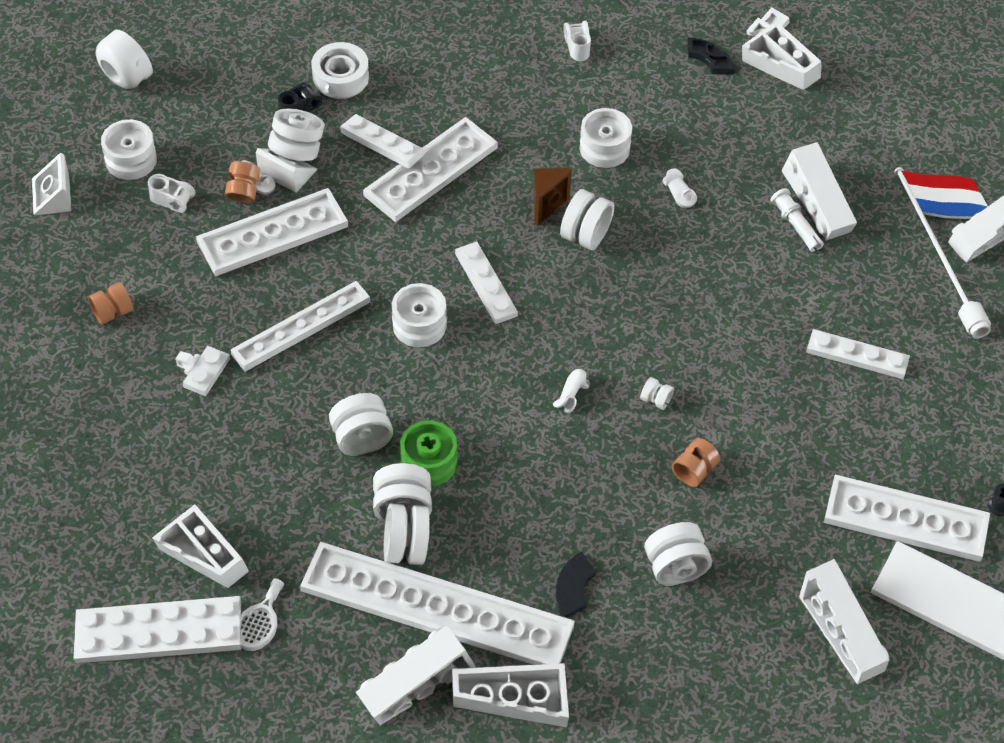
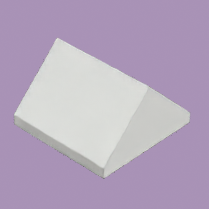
M257 148L256 158L257 166L261 169L260 172L271 176L276 183L296 193L317 171V168L304 161L284 158L275 154L270 149Z
M62 153L57 155L32 178L34 215L71 211L69 172L65 156Z

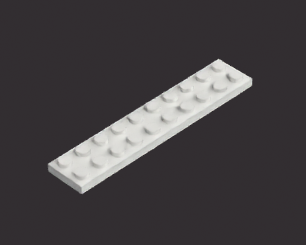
M320 542L300 585L302 592L431 633L447 625L460 642L533 665L561 664L575 623L571 619L391 563H385L384 561Z

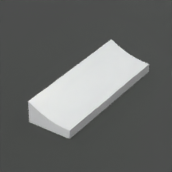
M897 541L871 593L1004 660V593Z

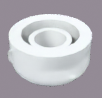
M116 29L111 32L96 47V57L102 71L112 82L122 88L133 89L153 73L151 62L144 50L131 36L121 30Z
M335 42L323 46L314 54L311 61L313 81L319 92L325 96L334 99L351 98L359 94L368 85V58L366 53L358 46L351 43Z

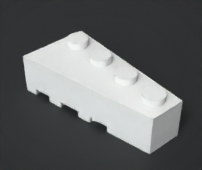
M818 142L792 150L782 172L815 222L818 232L823 235L825 240L852 232L857 221Z
M835 559L807 571L799 597L855 682L859 684L884 672L889 662L888 652L878 640Z
M446 625L443 628L434 630L428 639L420 645L411 647L400 660L389 663L377 677L366 680L356 693L378 724L382 725L410 708L413 704L411 700L414 698L417 700L424 699L433 694L437 684L451 683L452 669L475 668L476 666L464 647Z
M564 663L452 669L453 707L567 727L569 712Z

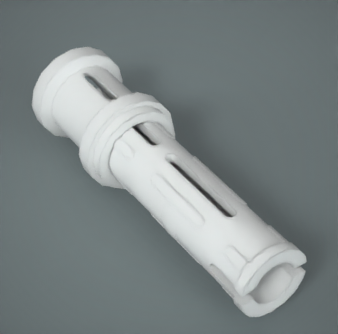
M787 188L777 191L772 196L771 203L777 205L782 212V218L786 221L789 220L811 252L815 251L814 247L817 250L821 249L824 245L823 241L802 215L801 206L791 198L790 191Z

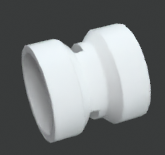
M650 377L643 387L640 400L647 403L653 402L657 408L665 410L667 406L665 402H670L674 393V387L668 384L662 385L657 379Z

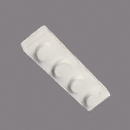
M357 114L340 126L341 133L408 169L424 156L423 148Z
M478 242L455 249L458 260L494 323L498 324L517 317L518 311Z
M815 329L812 331L806 353L904 379L910 355Z

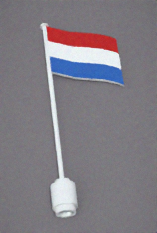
M901 167L896 168L895 175L899 176L964 303L958 312L968 334L972 335L973 338L978 339L986 336L991 331V322L980 302L968 301L924 216L971 219L975 214L988 207L983 196L971 178L955 175H926L907 172Z

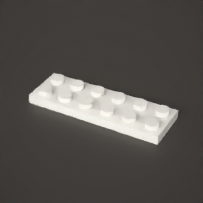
M465 117L423 147L424 156L409 169L399 164L363 190L364 197L394 222H397L496 150L498 142Z
M327 188L196 236V239L216 277L347 228L348 220L331 191Z
M835 475L824 523L981 562L990 513Z
M240 596L76 610L75 663L241 650Z

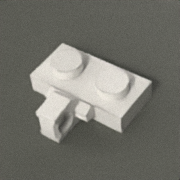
M210 346L206 347L201 356L195 354L193 357L189 353L180 351L176 357L177 366L184 368V373L187 374L183 381V387L206 396L229 362L230 355Z

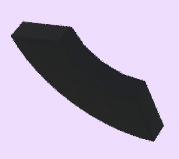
M687 38L688 58L704 62L710 68L711 74L734 75L733 62L725 51L722 52L709 41L699 38Z
M582 551L565 564L557 579L556 604L561 617L568 618L587 607L583 596V589L587 582L595 576L596 571Z

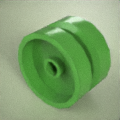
M433 420L420 421L411 425L403 433L400 441L401 463L415 464L426 469L430 473L431 486H438L447 482L454 475L457 467V440L449 427Z

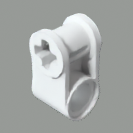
M587 21L571 25L564 23V37L568 44L570 56L576 61L588 59L590 56L591 37Z
M155 174L148 179L150 200L155 204L168 207L180 213L185 212L187 202L196 193L190 184L169 178L163 174Z

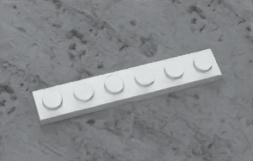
M355 281L232 348L231 355L246 372L369 304L370 296Z

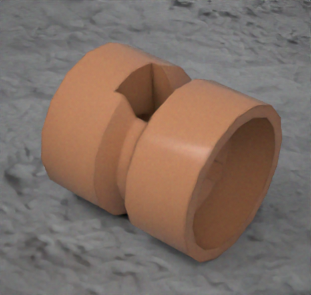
M231 162L228 177L231 180L226 183L224 196L237 202H254L257 187L254 184L259 181L261 169L247 162Z
M121 282L109 286L106 293L100 290L88 295L91 309L101 325L114 320L115 313L120 316L134 310L131 299Z
M697 438L672 463V470L675 476L688 486L697 487L707 476V473L711 472L719 463L720 455L708 441Z

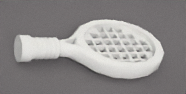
M279 579L272 580L266 594V599L263 602L250 606L241 614V626L243 627L241 629V648L246 651L262 649L275 636L278 624L277 615L272 605L284 586V583Z

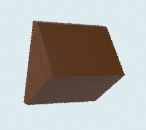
M534 168L533 209L535 225L539 226L570 200L572 170L569 168Z

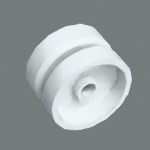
M609 108L596 109L588 113L582 120L580 152L582 157L596 167L610 168L623 163L630 152L632 134L630 119L624 113Z
M280 109L274 114L272 123L274 130L270 133L268 147L275 154L284 158L297 161L313 160L317 158L320 147L319 140L322 138L325 124L319 117L309 112L297 109Z
M132 119L121 120L105 129L101 137V145L106 167L112 175L120 179L133 180L146 176L154 169L157 163L153 133L146 124Z
M580 189L572 198L564 214L560 228L561 237L571 242L579 239L581 246L589 250H595L608 231L614 213V203L603 197L596 200L593 193Z
M418 283L403 287L395 294L392 301L393 330L401 342L417 348L427 347L438 342L444 336L447 327L446 300L440 290L432 285Z
M359 393L339 401L329 413V421L332 430L335 432L339 449L346 455L359 456L379 450L393 436V427L390 419L386 416L384 403L378 395Z
M400 463L383 467L375 473L373 477V490L375 494L373 510L378 519L385 522L390 503L403 504L407 511V520L409 511L414 505L427 506L429 515L431 514V477L426 469L415 464Z
M390 503L387 509L384 530L383 553L385 563L399 564L405 552L409 564L423 565L429 542L428 507L414 505L409 511L407 520V511L404 505Z
M680 522L668 525L653 533L645 542L644 548L648 559L653 564L652 570L659 584L673 586L693 581L705 574L712 566L713 560L708 548L704 545L705 540L697 524Z

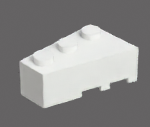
M778 22L773 23L742 45L743 62L800 89L805 90L821 78V60Z
M1004 196L983 211L975 214L965 224L960 223L952 230L953 235L948 243L966 263L1004 240Z
M195 504L152 537L161 551L227 588L249 572L240 555Z

